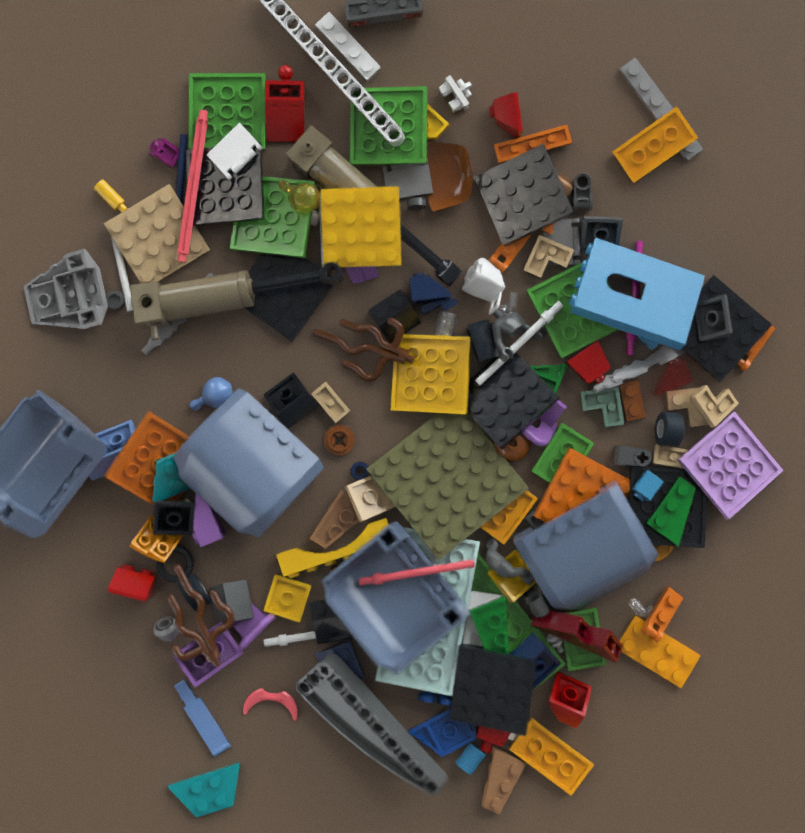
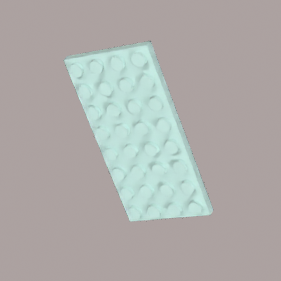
M404 527L434 566L474 560L476 567L479 541L465 539L438 561L413 529ZM475 567L441 573L468 608ZM466 619L398 674L385 667L378 666L375 681L452 696L458 650L462 643Z

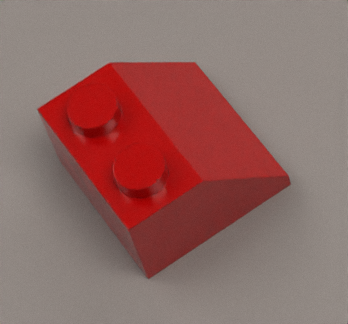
M123 564V566L116 568L107 592L147 601L153 596L158 575L153 574V571L142 568V571L135 570L133 565Z

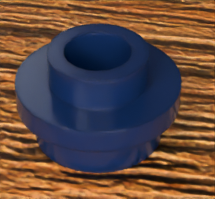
M364 462L354 463L351 467L352 477L358 481L368 477L369 473L366 469L369 466ZM357 468H363L364 473L362 475L357 474Z

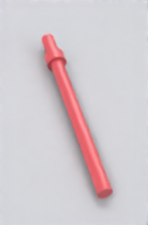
M467 560L382 574V572L375 573L373 576L359 578V585H381L387 581L473 568L475 563L474 560Z

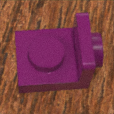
M165 138L155 139L149 146L150 151L148 155L150 157H156L169 167L174 166L179 156V148Z

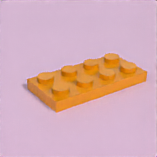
M676 106L612 151V153L632 182L635 183L696 141L698 136Z
M634 615L619 639L623 645L621 652L682 688L701 655L664 632L662 639L658 643L654 642L650 635H645L641 632L645 621Z
M532 717L528 723L526 736L518 735L509 747L510 751L571 796L594 766L590 760Z

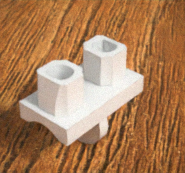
M449 75L438 88V91L443 98L451 93L453 94L455 99L448 103L453 113L461 109L465 111L469 108V102L463 93L467 98L470 97L472 94L468 89L472 87V84L470 82L464 84L462 79L457 81L460 86L459 88L451 75Z

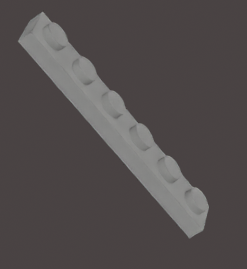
M636 57L619 69L655 120H658L673 109ZM696 140L681 150L680 154L687 162L702 151L703 148Z

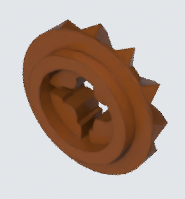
M344 425L331 427L324 437L325 447L334 455L347 454L352 450L355 443L353 432ZM333 434L339 437L346 434L343 439L346 446L338 444L334 447L336 439Z

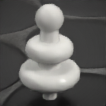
M549 634L546 640L551 643L552 647H557L559 653H563L564 647L561 646L563 640Z

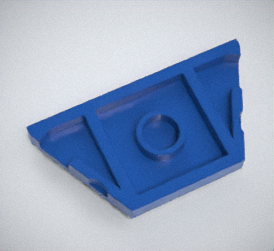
M452 707L408 730L410 735L419 739L441 757L476 739L475 724L450 719Z

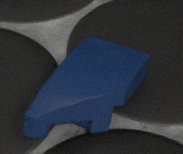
M441 299L427 303L419 309L422 315L438 307L445 313L448 309L458 305L456 299Z

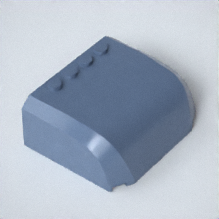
M240 388L186 440L173 457L179 470L180 478L235 530L243 534L247 533L257 536L256 538L261 537L324 469L320 459L248 392Z
M38 389L32 397H25L21 400L0 428V520L6 526L33 539L47 532L105 455V443L64 406Z
M616 479L599 488V494L535 530L530 526L516 534L513 540L551 606L556 610H579L646 574L659 556Z
M397 521L389 524L322 580L326 592V601L376 665L385 667L395 672V674H398L470 614L466 604L441 573L387 581L381 585H359V578L373 576L375 573L382 572V574L434 566L408 532Z

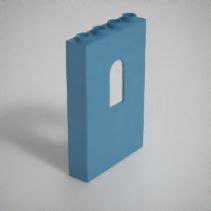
M595 238L592 244L589 243L585 254L588 255L587 260H583L580 267L582 276L577 278L574 288H577L576 294H572L569 305L572 306L570 313L680 351L686 344L705 275ZM619 274L646 284L641 300L611 290L607 285L608 276Z

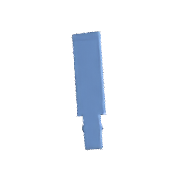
M185 680L174 685L181 700L186 704L184 710L213 756L216 757L230 748V742L201 697L196 698L193 690L190 689Z

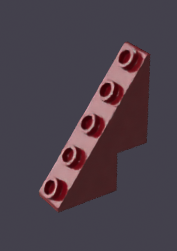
M549 611L543 617L538 618L534 616L530 624L532 627L614 663H617L623 647L611 630L589 626L581 616Z

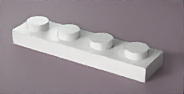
M330 12L315 24L317 29L366 81L370 80L381 69L379 64Z

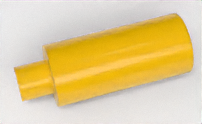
M101 180L95 185L94 190L115 211L119 210L122 213L128 209L124 205L125 201L105 180Z

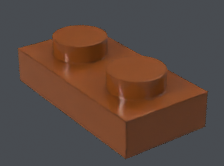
M636 380L619 385L626 421L646 418L639 381Z

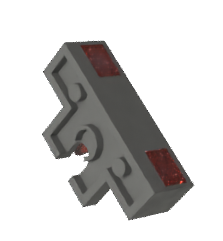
M352 0L344 2L347 27L423 17L422 0Z

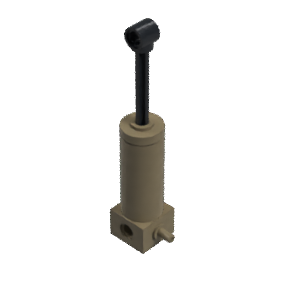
M312 125L286 153L288 161L308 179L310 177L314 179L324 189L377 187L333 148L332 142ZM400 223L401 240L436 269V276L450 287L462 274L461 269L450 260L445 259L443 261Z
M328 262L323 267H319L317 271L255 282L252 281L248 271L245 270L161 285L158 281L130 285L135 323L144 330H151L152 340H158V328L172 326L171 321L252 307L254 306L255 293L321 281L322 284L337 285L343 280L344 274L337 263ZM331 270H337L335 277H328Z

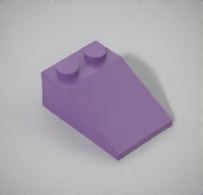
M196 493L193 527L195 533H193V538L196 544H200L202 547L226 537L227 534L219 514Z
M219 622L208 630L209 633L223 623ZM228 630L218 635L215 641L221 654L219 657L221 665L214 668L212 662L207 663L203 653L188 661H181L173 655L194 687L200 685L243 654ZM193 640L180 650L183 653H187L199 646Z

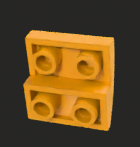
M151 515L129 546L149 558L165 563L184 535L153 534V516Z

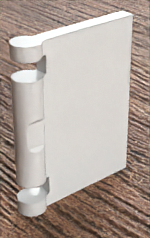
M239 123L207 156L230 180L232 176L228 172L232 170L237 174L256 155L252 148L256 146L261 150L263 147Z

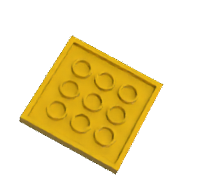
M399 186L321 189L324 265L328 262H335L340 267L402 265Z
M404 334L400 347L409 350V355L414 356L415 361L413 364L406 362L405 365L393 361L391 410L467 415L472 337Z

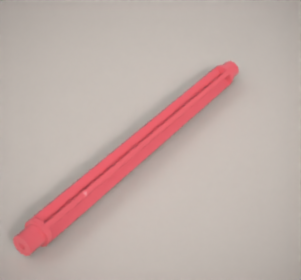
M199 110V116L196 121L177 250V261L186 263L187 255H189L208 124V111Z

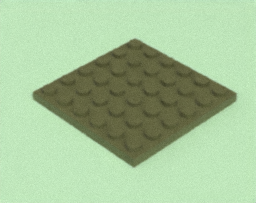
M437 413L366 469L438 561L529 489L508 461L498 453L495 445L468 413L467 415Z

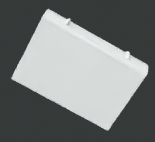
M471 591L468 609L504 595ZM469 614L465 621L462 643L483 646L472 616Z

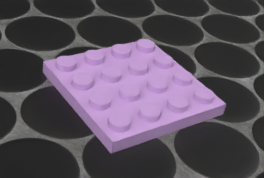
M735 411L731 412L678 459V462L726 520L735 515L784 471Z

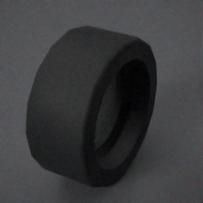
M177 545L172 553L176 552L184 556L187 564L184 573L188 577L194 568V558L188 549ZM156 561L157 572L161 578L172 583L180 582L177 575H171L166 571L164 563Z

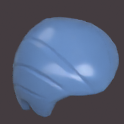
M221 377L211 378L203 387L202 397L189 403L190 408L196 411L205 404L211 408H219L233 394L232 385Z

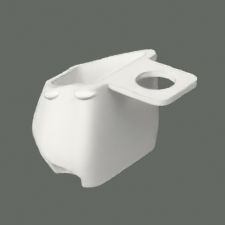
M480 258L475 261L473 266H470L464 278L465 282L462 290L472 296L491 302L489 315H492L499 307L505 284L500 270L485 258Z

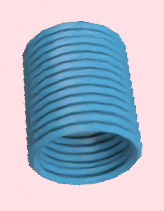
M470 742L461 756L458 757L456 764L463 771L472 775L480 762L485 758L486 753Z

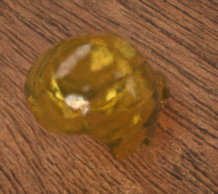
M287 180L279 181V189L289 194L290 205L294 210L300 213H308L319 206L320 193L314 185L301 183L293 186Z

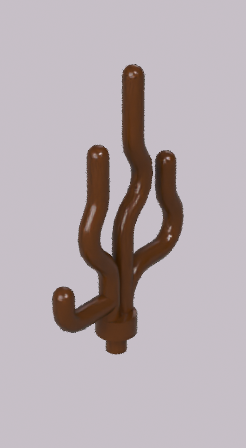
M388 318L387 323L394 326L397 330L393 344L385 341L381 331L374 325H358L345 319L339 321L340 326L359 333L371 332L381 347L366 343L352 348L340 337L319 329L313 330L314 336L337 344L343 352L349 355H358L364 351H370L382 356L372 374L366 373L356 363L348 360L342 361L343 367L353 370L365 381L377 380L383 371L385 363L388 361H396L403 365L406 362L413 364L415 361V357L409 355V350L400 347L404 335V327L400 321L394 318Z
M176 564L174 571L188 596L197 601L198 608L195 614V622L201 635L196 631L185 628L182 610L175 596L169 594L167 600L175 613L177 630L180 634L194 639L199 646L187 653H183L178 645H173L172 651L176 658L181 661L191 660L203 653L207 663L212 662L214 668L221 665L219 660L221 654L215 641L218 635L232 627L235 619L234 613L229 606L221 601L216 590H211L209 595L217 609L226 614L227 620L209 633L203 622L206 606L205 600L199 592L192 588L182 567Z

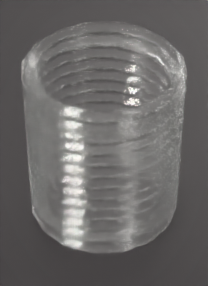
M439 311L433 335L454 336V330L459 317L452 313Z

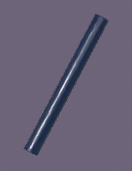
M180 134L176 195L182 204L188 135Z

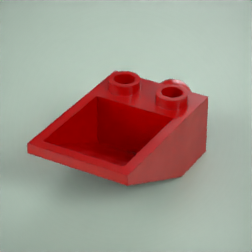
M283 65L278 70V76L282 81L265 80L266 142H297L305 133L304 81H289L293 77V70L290 66ZM275 91H279L280 96H273V93ZM297 91L299 92V96H292V93Z

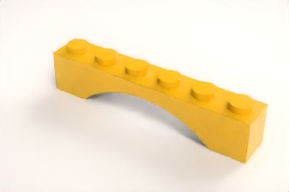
M387 517L368 523L364 531L354 541L338 550L310 552L295 547L276 554L283 577L287 575L289 578L300 575L299 571L305 569L307 572L317 570V565L325 563V566L335 564L336 559L341 557L347 560L389 525Z

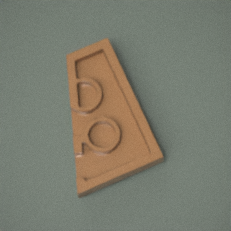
M341 489L339 490L309 536V539L325 549L359 522V518L347 493Z
M492 746L491 753L493 755L488 767L489 776L488 781L485 783L481 805L485 809L500 815L526 762Z

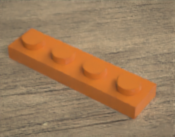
M566 124L494 144L493 147L498 164H502L541 144H544L546 150L549 151L572 144V139Z

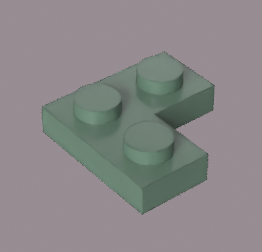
M619 386L609 390L605 389L598 393H595L594 390L580 392L582 411L602 409L604 427L624 425Z

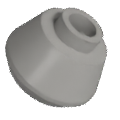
M170 616L159 619L153 628V633L163 641L174 640L179 632L175 625V618Z

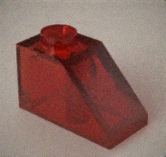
M677 358L667 362L669 366L663 368L653 390L654 396L693 382L685 360L679 361Z

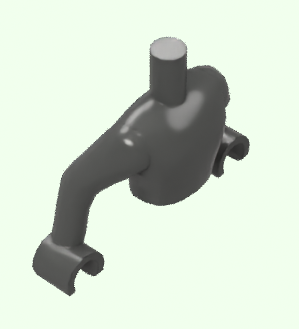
M497 309L493 313L497 318L492 325L493 338L496 347L501 353L500 360L506 362L508 357H513L514 351L504 346L501 333L512 338L522 330L526 332L530 326L525 323L517 312L512 311L503 314ZM541 327L533 335L534 339L541 341L542 337L546 338L548 331L546 328Z
M493 536L485 543L489 548L486 554L488 564L498 575L506 578L522 575L521 579L530 586L535 578L529 570L523 567L513 568L504 557L496 551L500 543Z

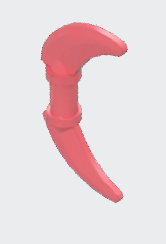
M260 688L252 692L245 701L244 715L256 703L271 700L282 703L290 711L293 720L296 721L297 704L294 698L286 691L270 693Z

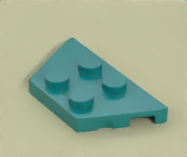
M177 452L156 461L153 503L190 489L180 478L176 462L173 460Z
M240 762L168 785V788L195 817L231 807L235 801Z

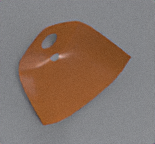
M427 142V158L433 193L427 194L432 212L449 208L468 200L472 192L473 170L467 148L453 143ZM468 165L470 167V177H468L467 173ZM463 172H464V175H465V179H462V178H461V174H462Z

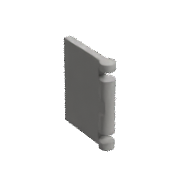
M428 158L427 164L424 166H420V164L391 165L392 171L387 172V165H382L386 187L399 186L400 199L433 193Z
M579 218L562 219L554 224L552 235L543 232V237L574 249L575 251L568 265H577L581 263V260H573V256H580V227H572L571 223H579ZM549 261L547 266H553L558 264Z

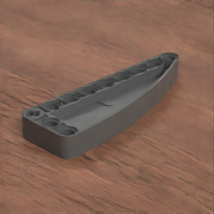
M327 654L296 683L298 693L333 728L393 774L432 796L438 795L447 783L448 778L445 772L337 654Z

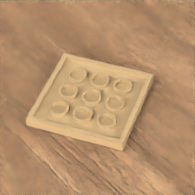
M170 184L104 223L140 283L159 282L210 251L197 227L192 226L189 255H187L186 263L177 261L184 206Z

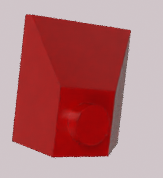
M518 92L494 99L492 106H489L490 117H494L495 124L515 139L520 138L523 127Z
M558 671L556 672L548 704L558 721L574 728L579 726L586 715L592 686Z

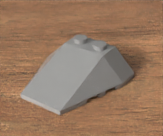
M86 249L66 254L58 263L51 265L50 269L46 272L39 274L23 286L31 324L79 329L102 325L108 307L100 268Z

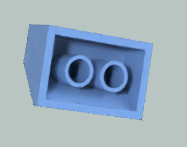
M132 419L95 434L105 443V455L90 473L89 477L92 481L104 477L111 464L136 430Z

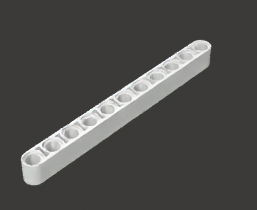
M260 0L270 14L392 146L401 145L405 139L401 128L283 0H271L269 2ZM286 9L283 15H278L280 10ZM293 23H298L295 29H290ZM310 36V40L308 42H302L304 37ZM323 50L320 56H315L316 51ZM329 64H336L334 69L327 70ZM343 77H348V81L345 84L340 83ZM355 91H361L359 97H352ZM373 104L374 107L371 111H365L367 105ZM386 118L387 120L384 125H378L379 119ZM393 132H399V136L396 139H390V136Z

